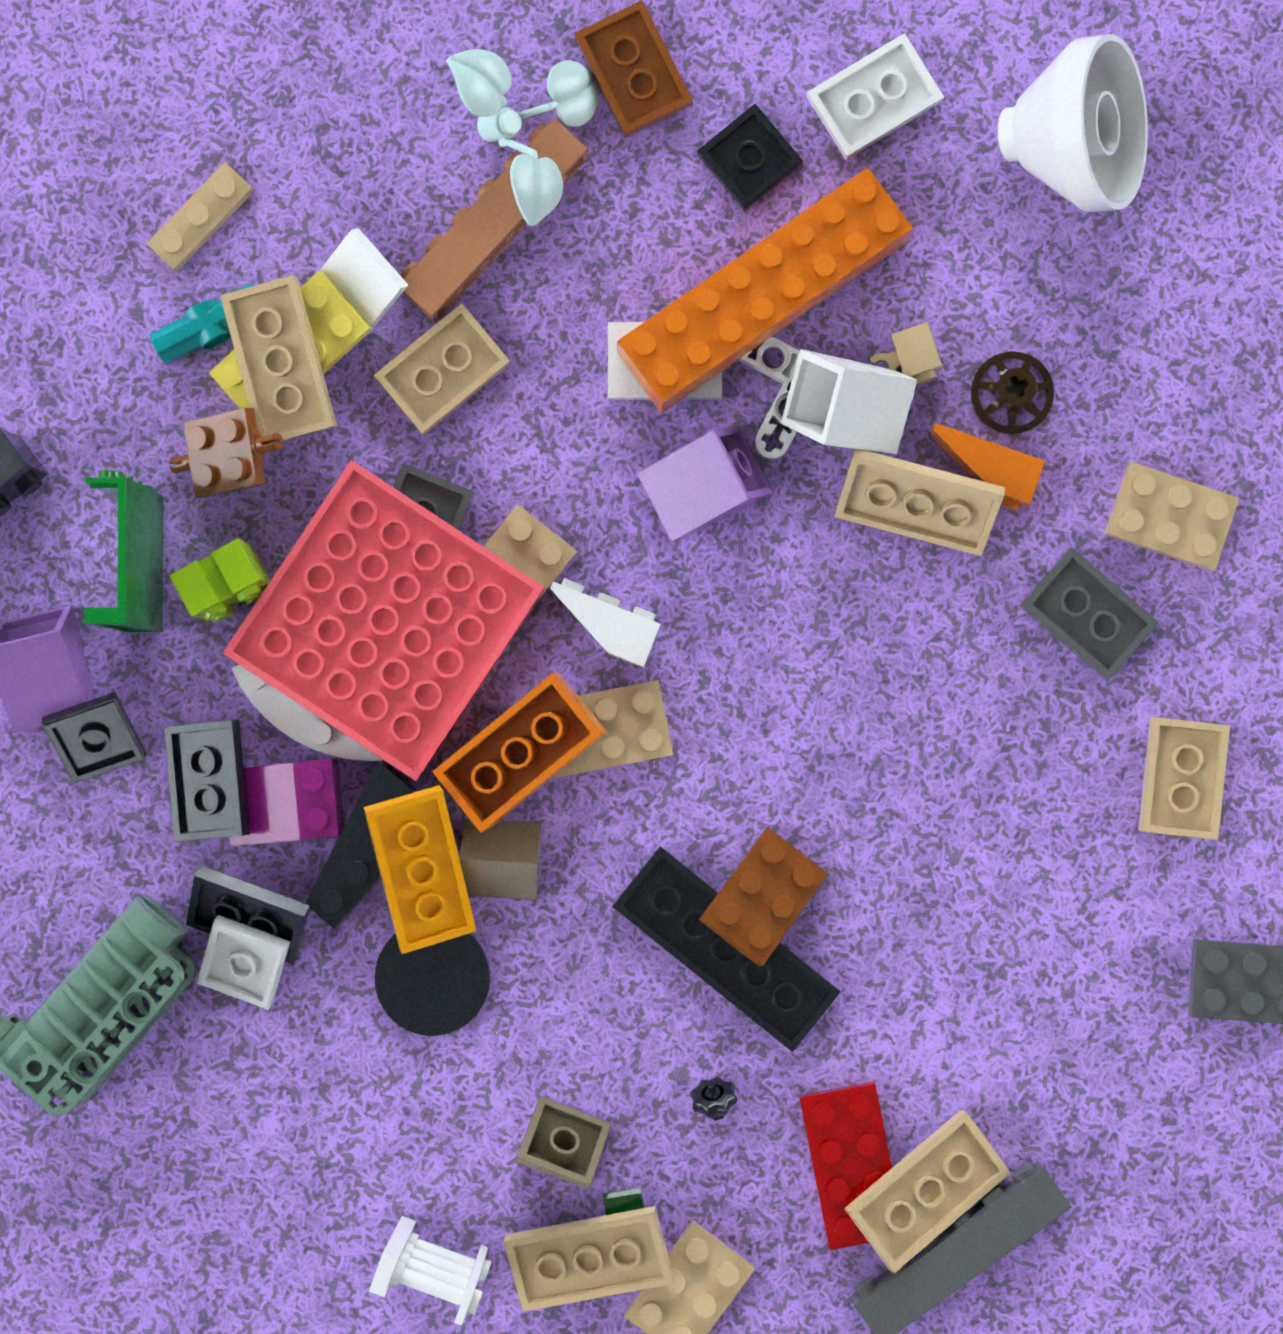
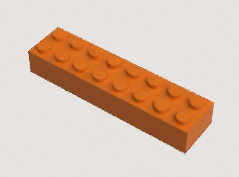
M867 167L617 341V354L662 414L751 350L764 343L768 338L774 336L907 243L913 227Z

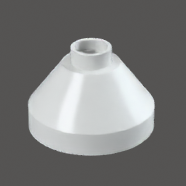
M1114 34L1078 38L1069 43L1019 97L1015 107L1003 109L998 122V141L1003 157L1009 162L1019 161L1026 171L1085 212L1120 210L1127 207L1139 190L1146 163L1148 120L1143 83L1130 48L1122 38Z

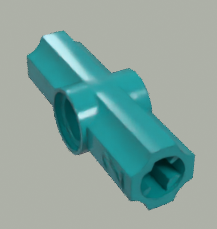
M250 283L238 290L252 287L253 284ZM221 298L218 300L209 299L189 308L185 312V317L149 334L157 354L166 366L200 348L204 350L210 349L231 338Z

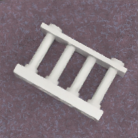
M402 1216L383 1251L369 1292L385 1297L390 1285L395 1287L398 1284L408 1286L459 1305L454 1323L462 1325L466 1313L475 1315L483 1291L475 1288L477 1282L484 1284L492 1262L485 1259L488 1247L481 1245L475 1260L418 1239L419 1234L413 1233L416 1221Z

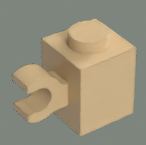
M928 322L891 334L896 351L878 353L870 358L872 365L885 362L888 364L889 369L896 371L901 367L903 374L917 379L916 385L935 380L937 378L936 372L943 370Z

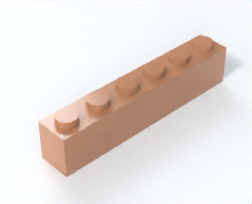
M555 118L547 125L541 123L529 137L530 144L527 147L537 151L538 159L548 157L556 163L561 172L563 185L589 159L588 148ZM518 150L512 153L503 165L505 170L496 180L492 178L487 180L477 193L479 198L470 208L467 206L461 208L451 221L453 226L444 236L441 234L436 235L425 249L427 254L418 264L416 262L410 263L400 274L408 284V287L402 294L434 323L439 320L527 225L517 206L510 181V169L514 158L525 153H520Z

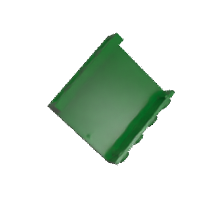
M98 471V477H85V484L90 485L91 489H98L118 498L117 607H85V624L121 632H163V496L152 491L151 486L142 485V481L133 480L132 476L123 475L122 471Z

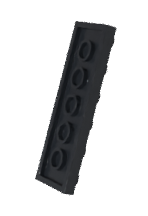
M660 846L612 907L793 1052L841 991L782 943L777 945L765 964L759 967L698 920L718 892Z

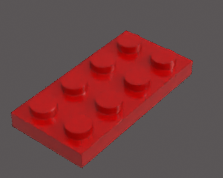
M874 1081L799 1095L829 1250L869 1243L844 1208L892 1168L876 1084Z

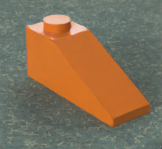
M938 423L933 425L928 436L970 478L1005 487L1001 508L1017 511L1019 507L1025 508L1031 504L1045 460Z

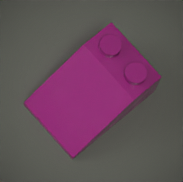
M338 758L244 768L250 835L229 837L230 846L340 836L344 828Z

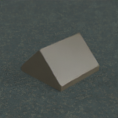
M465 819L459 860L468 896L537 900L541 823L499 821L491 829L480 833L470 819Z
M540 1096L518 1151L516 1162L589 1190L612 1123Z

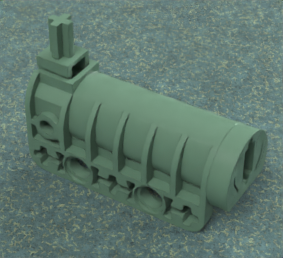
M138 894L32 1016L21 1019L15 1013L6 1017L0 1014V1070L52 1115L60 1116L67 1114L79 1104L90 1099L195 979L198 969L196 961L179 945L190 932L188 927L155 900ZM182 961H184L187 964L185 970H183L182 966L179 964ZM184 971L188 974L186 979L184 978ZM170 975H171V979L173 980V982H172L171 984H169V983L164 984V983L158 981L159 978H160V976H161V978H162L163 981H164V980H166ZM148 989H157L156 994L162 996V999L158 1001L154 993ZM144 997L149 1001L150 1009L144 1004ZM135 1004L139 1012L145 1015V1017L135 1016L138 1012L132 1010L131 1007ZM124 1021L134 1025V1031H132L130 1026L123 1029L120 1023ZM108 1033L110 1034L112 1039L118 1036L121 1042L118 1044L116 1042H113L112 1040L107 1039ZM97 1047L107 1048L103 1052V1054L110 1056L108 1061H106L103 1054L96 1049ZM83 1062L87 1069L93 1074H95L94 1076H83L84 1073L87 1071L86 1069L81 1068V1064ZM72 1079L73 1082L83 1086V1089L80 1091L77 1085L72 1088L73 1085L70 1083V1080ZM55 1093L69 1104L67 1105L63 1102L57 1106L53 1102L56 1097Z

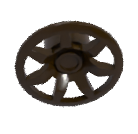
M1011 351L994 355L980 366L972 381L971 401L978 417L987 426L1002 433L1017 434L1033 429L1046 418L1053 404L1054 384L1051 375L1039 360L1022 352ZM1018 359L1025 362L1021 368L1017 367L1007 370L1002 360ZM996 364L1000 376L997 382L980 381L984 372L991 365ZM1030 365L1040 372L1045 383H1036L1035 377L1029 372ZM978 388L995 393L996 399L985 410L982 409L978 399ZM1046 390V403L1043 410L1040 411L1031 400L1037 392ZM1003 406L1007 409L1008 426L996 423L988 415ZM1024 408L1036 417L1028 424L1015 426L1018 409Z

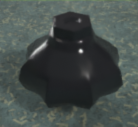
M719 1077L711 1080H701L698 1087L690 1092L694 1112L702 1113L714 1121L723 1119L729 1109L737 1103V1097L734 1094V1084L723 1081Z

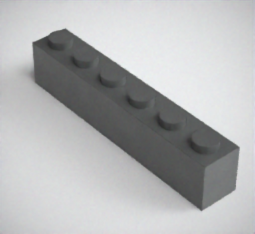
M1039 1162L1033 1165L1026 1163L1016 1169L1011 1175L1013 1180L1002 1188L996 1185L980 1199L981 1203L970 1211L967 1210L896 1273L888 1269L877 1278L869 1276L856 1285L854 1289L856 1293L851 1296L854 1306L874 1334H897L1072 1208Z

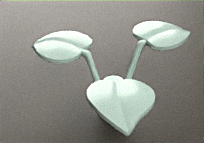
M480 49L454 54L447 58L446 62L453 73L462 102L473 115L479 117L477 127L480 136L487 142L499 141L500 147L508 146L525 153L514 158L510 169V181L517 206L528 226L537 225L557 206L562 197L563 179L561 172L552 159L548 157L538 159L535 149L510 140V138L518 134L521 129L522 119L557 108L559 120L564 126L577 127L588 122L594 115L599 101L598 84L593 73L576 61L566 60L557 63L552 67L547 78V90L553 101L517 113L509 107H504L507 104V100L503 95L510 89L512 79L506 63L500 56L491 51Z

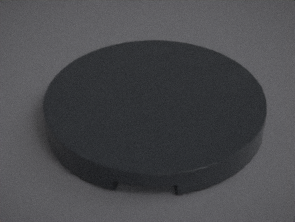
M471 933L405 954L401 953L396 934H394L385 944L378 957L374 975L375 989L382 1008L400 1027L419 1035H445L468 1024L482 1008L490 988V965L483 948Z

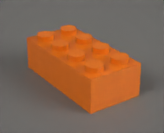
M552 673L432 772L479 832L482 833L491 829L608 732L560 673Z

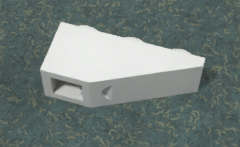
M565 578L562 584L552 582L551 591L609 655L644 668L661 625L654 621L656 614L636 606L633 612L618 607L620 600L599 592L598 597L594 598L583 593L585 586Z

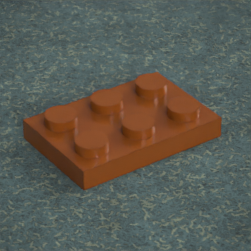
M643 0L574 33L575 40L624 138L693 105V100Z
M767 827L698 920L761 967L825 880L828 873Z

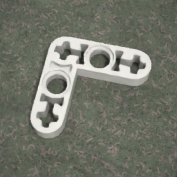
M771 336L758 349L756 360L749 358L753 350L738 360L783 384L755 440L757 453L763 459L770 461L778 460L785 455L797 431L792 429L789 434L783 429L778 439V442L783 447L781 449L774 448L772 452L765 450L766 443L761 440L763 436L771 437L777 426L769 424L771 418H774L780 425L785 426L781 424L782 416L779 413V404L788 397L789 390H787V387L791 385L799 355V350ZM770 348L780 350L784 355V363L778 368L772 369L767 367L762 359L763 353Z

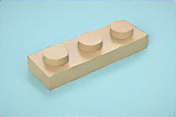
M224 162L146 244L177 272L254 192V189Z

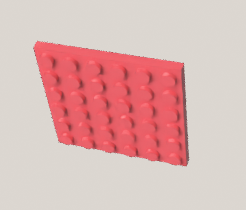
M351 460L223 651V654L413 780L418 781L545 590V587Z

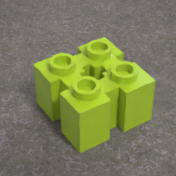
M239 538L211 552L210 556L200 561H195L169 575L191 617L201 618V620L205 621L212 620L214 623L223 621L233 615L235 612L232 608L239 602L246 601L247 605L257 602L271 581L253 545L245 543V541Z

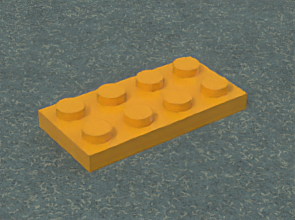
M440 785L364 807L401 953L405 954L476 932L443 789Z

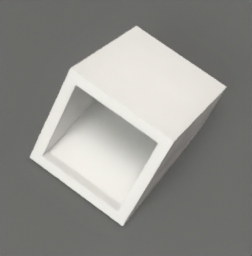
M800 349L781 424L823 445L897 454L909 408L914 397L917 379L896 370Z

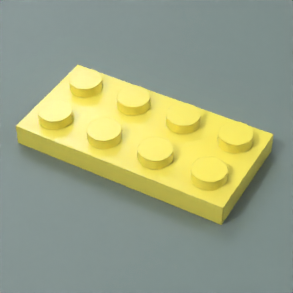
M319 270L300 289L324 375L373 328L327 275ZM234 349L209 374L239 409L250 408Z

